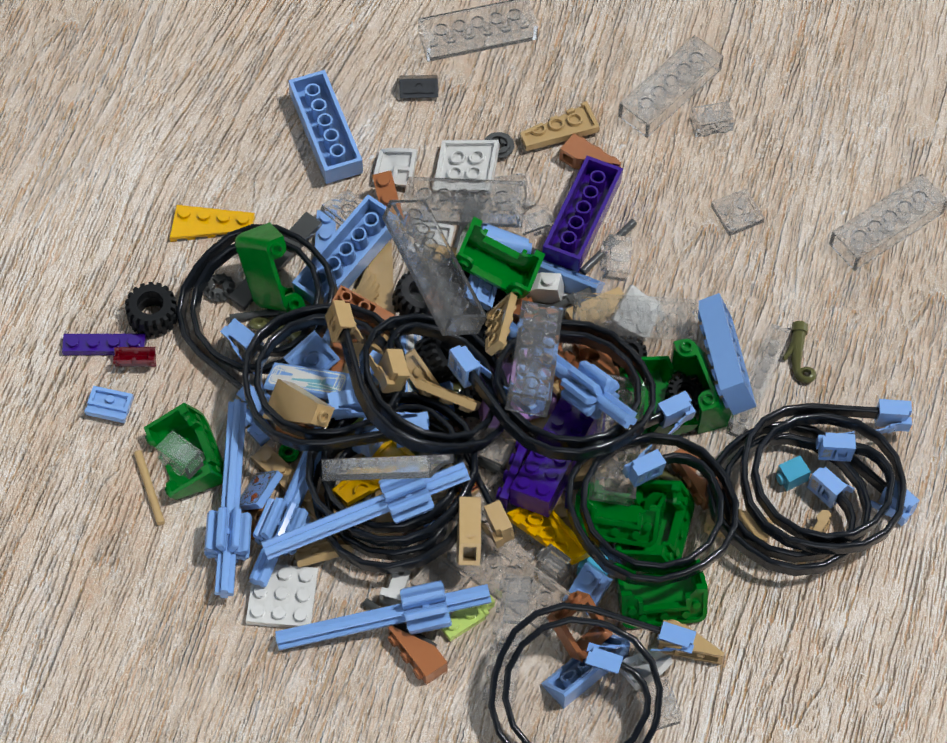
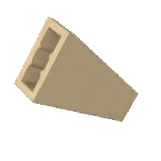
M281 379L277 380L268 402L285 420L298 425L327 428L335 409L295 383ZM263 415L264 419L271 420L267 415Z

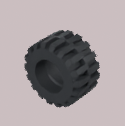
M416 269L415 272L410 270L407 274L404 273L401 279H399L392 296V305L395 306V312H399V315L412 313L426 314L427 301L416 300L410 293L422 294L428 300L436 274L432 273L431 275L428 273V270L421 272L420 269Z
M148 282V285L142 283L139 288H133V293L129 292L127 295L128 299L125 300V310L128 323L134 332L138 331V334H146L148 338L154 335L156 338L159 337V334L165 335L167 330L171 331L174 328L173 324L177 323V304L172 290L169 291V287L166 285L162 287V284L158 282L156 285L153 282ZM149 306L161 307L158 312L153 314L142 312Z
M425 336L417 341L414 349L439 384L454 380L456 377L448 367L449 349L454 347L436 338Z

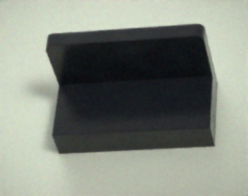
M437 75L399 76L400 98L438 97Z

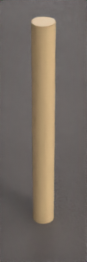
M141 450L134 452V456L158 526L165 524V520Z

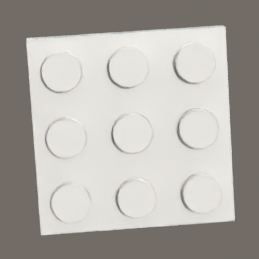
M442 140L433 185L434 192L491 193L500 148L499 140Z
M276 564L266 587L251 583L246 625L292 628L312 623L318 568H298V566Z

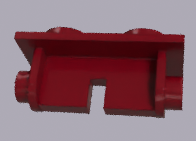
M114 347L115 356H113V364H115V367H156L155 347Z

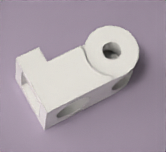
M410 570L391 574L389 587H382L380 591V603L390 606L401 603L400 590L408 587L410 583Z

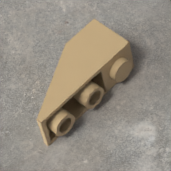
M459 496L456 561L458 565L480 566L481 497Z

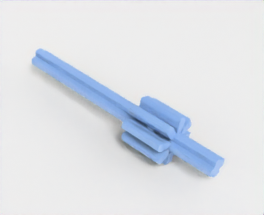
M512 321L507 340L510 341L524 332L525 329ZM548 346L537 347L527 353L532 359L561 380L560 385L565 388L561 391L562 398L584 415L590 416L593 419H599L603 411L626 429H628L630 424L634 426L637 422L635 418L637 413L620 401V395L615 392L620 387L619 383L596 365L590 364L588 361H581L577 369Z
M240 399L228 402L221 507L218 508V511H209L206 520L204 555L209 559L215 558V562H217L214 595H220V598L234 596L236 563H238V559L245 561L250 556L252 516L248 512L241 513L242 509H240L247 403L241 402Z
M308 451L303 452L284 498L276 497L275 500L272 498L267 500L253 532L254 541L257 544L262 545L261 542L309 523V512L305 508H300L308 490L305 480ZM319 451L314 460V473L316 465L321 460L322 451ZM262 546L249 576L250 582L254 585L266 587L279 556L268 560ZM296 549V550H293V551H291V552H288V553H286V554H283V555H286V556H287V554L294 555V554L296 553L297 549Z
M464 462L423 477L418 466H414L379 480V486L382 491L381 495L261 543L268 560H271L390 512L394 523L398 524L433 510L435 506L431 495L470 480Z
M441 580L403 588L400 590L401 603L275 631L276 642L280 651L405 622L411 635L450 627L452 625L450 612L492 603L488 584L445 593L444 584Z

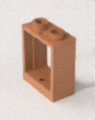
M578 590L570 594L565 603L596 606L589 594ZM563 609L551 613L546 618L549 622L572 616L577 611ZM587 612L591 619L605 621L602 616ZM566 625L553 628L569 656L581 662L587 657L588 651L586 650L589 642L601 645L613 635L607 629L594 626L576 642Z

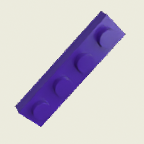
M64 334L62 353L63 355H115L114 347H145L146 336L145 334Z
M517 441L515 444V448H517L516 454L512 453L509 460L510 470H505L502 482H505L504 486H499L496 494V499L500 500L504 510L507 509L510 501V487L522 468L528 449L524 448Z

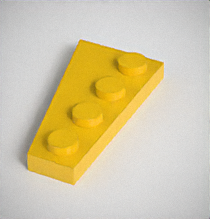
M176 205L170 242H176L177 239L184 238L196 240V237L207 236V238H215L216 235H226L231 231L254 224L255 213Z
M392 440L386 441L378 448L371 459L368 457L334 487L332 491L348 507L381 489L379 480L414 466L420 468L423 466V462L405 447L397 448L396 442Z

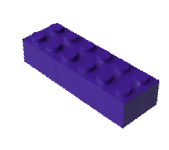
M586 156L543 244L542 253L545 254L543 260L579 273L621 184L623 168Z
M560 397L543 429L556 435L584 437L595 433L598 427V419L584 415ZM530 451L510 487V504L549 518L566 487L567 477L576 461L549 459Z

